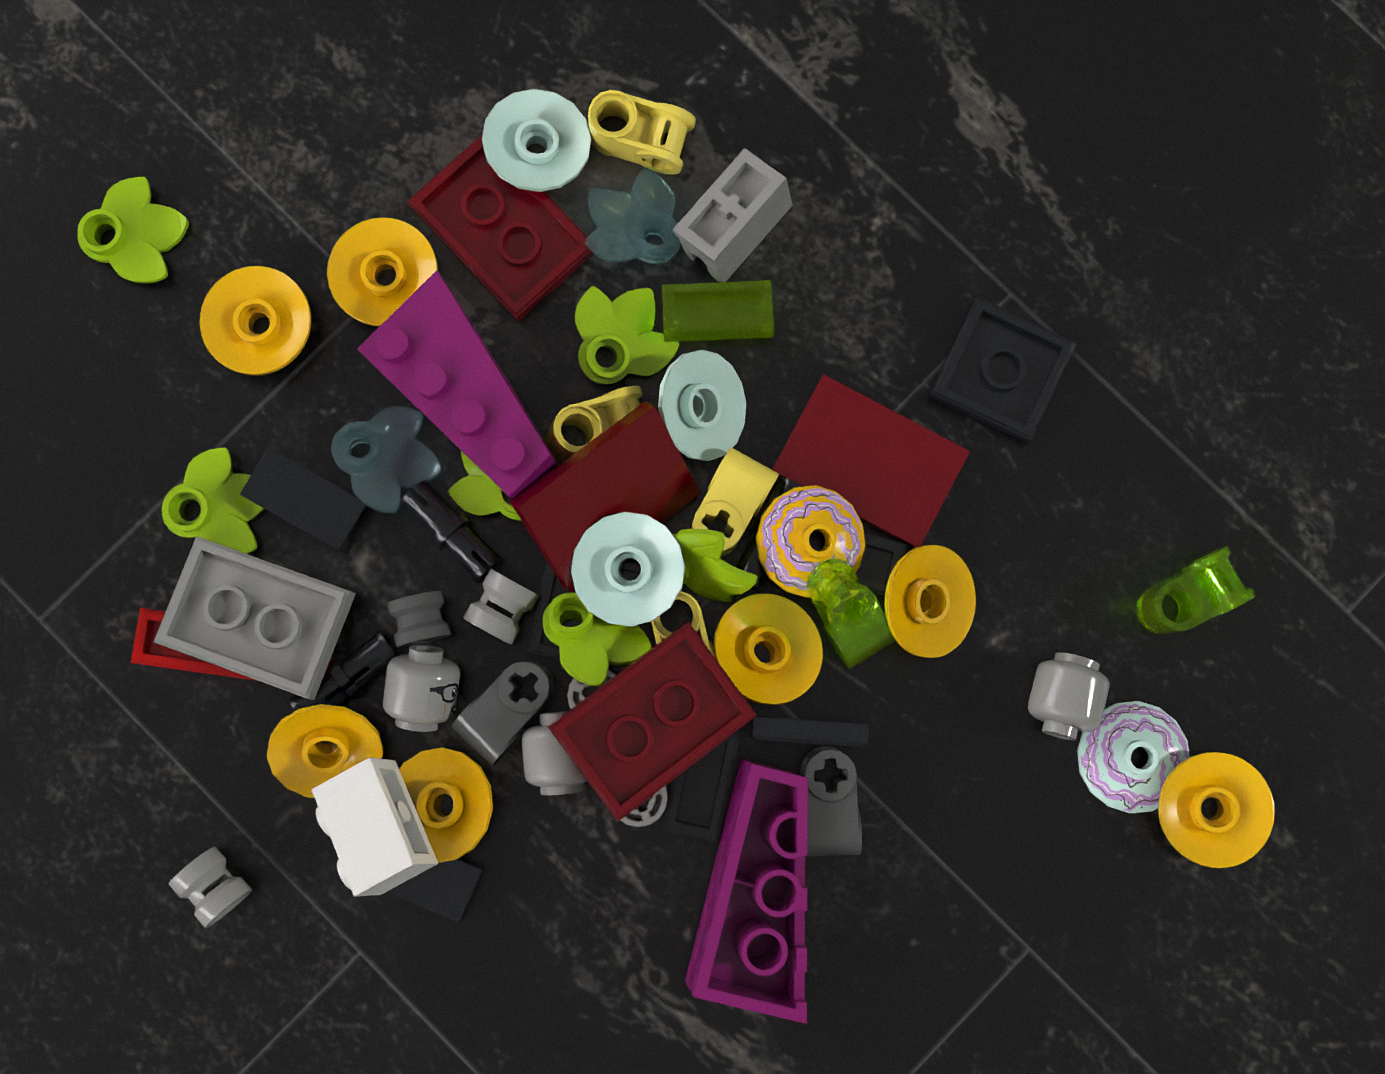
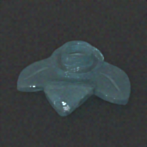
M643 168L636 177L631 194L611 189L591 188L588 192L589 212L595 225L599 228L587 237L585 245L596 256L614 263H622L635 258L648 264H663L670 261L676 256L681 246L679 237L673 232V228L678 223L672 217L676 203L672 189L657 173L648 168ZM655 234L662 238L663 243L661 245H653L646 242L645 237Z
M402 406L387 407L378 412L369 422L356 421L346 424L338 430L332 440V456L337 466L342 471L351 475V484L355 496L362 503L376 511L396 513L401 501V487L412 488L424 479L430 482L441 472V466L432 451L423 443L414 439L422 425L423 414L421 412ZM366 443L370 446V451L366 456L356 458L351 455V450L356 444Z

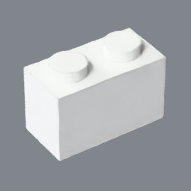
M369 757L311 789L318 805L316 808L317 821L322 830L332 840L339 858L337 861L339 876L343 883L352 890L354 897L381 895L438 864L395 760Z

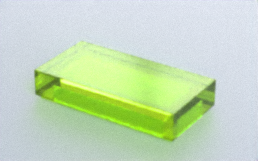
M771 280L662 285L664 342L774 337Z

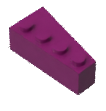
M437 270L357 349L511 500L560 465L532 418L527 413L512 385L492 356L483 338L468 317L459 299Z
M741 758L685 982L693 997L807 1024V1002L805 1000V972H807V947L805 946V911H807L805 856L807 855L808 836L807 777L794 771Z

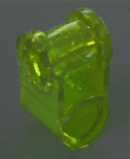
M1227 545L1184 566L1181 569L1182 571L1148 588L1141 594L1137 602V615L1145 629L1154 634L1166 635L1192 629L1210 618L1217 617L1254 598L1256 594L1252 588L1244 587L1228 559L1232 552ZM1166 594L1172 596L1177 601L1179 607V615L1174 622L1169 620L1162 610V600Z
M829 559L813 569L807 580V592L824 623L823 629L829 641L849 669L896 641L889 629L886 615L881 609L876 596L868 586L860 583L855 571L846 561Z

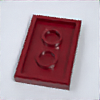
M482 135L407 201L410 209L517 323L597 252L596 245L545 191L537 192L519 189L497 175L487 162L482 144Z
M823 374L772 470L779 473V478L792 480L803 487L816 485L836 491L853 505L862 522L914 549L921 546L970 451Z
M645 401L511 500L510 503L562 586L569 592H574L575 587L571 574L574 549L588 528L603 517L622 512L648 515L663 523L701 494L657 409L654 405Z
M686 622L547 727L615 820L619 822L752 720L757 714L691 624Z

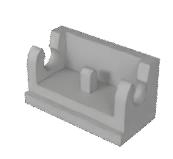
M744 148L673 228L674 234L679 237L688 257L693 261L699 257L707 265L710 275L723 285L793 206L787 178Z

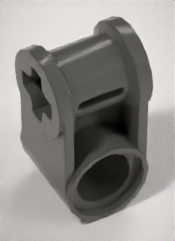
M523 661L512 664L504 670L486 691L481 693L464 709L451 727L491 766H494L521 739L527 727L554 698L557 687L554 674L547 666L540 662ZM536 675L539 680L535 683L534 689L539 694L538 697L529 696L521 699L518 693L522 685L517 680L518 677Z
M821 745L813 747L804 755L799 770L801 775L808 778L807 855L805 857L860 855L862 850V827L858 806L855 765L849 756L833 746ZM825 759H830L834 766L841 769V773L831 777V786L825 787V784L818 777H814V771L824 769Z

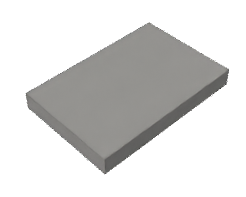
M196 536L154 642L304 698L315 700L356 593Z

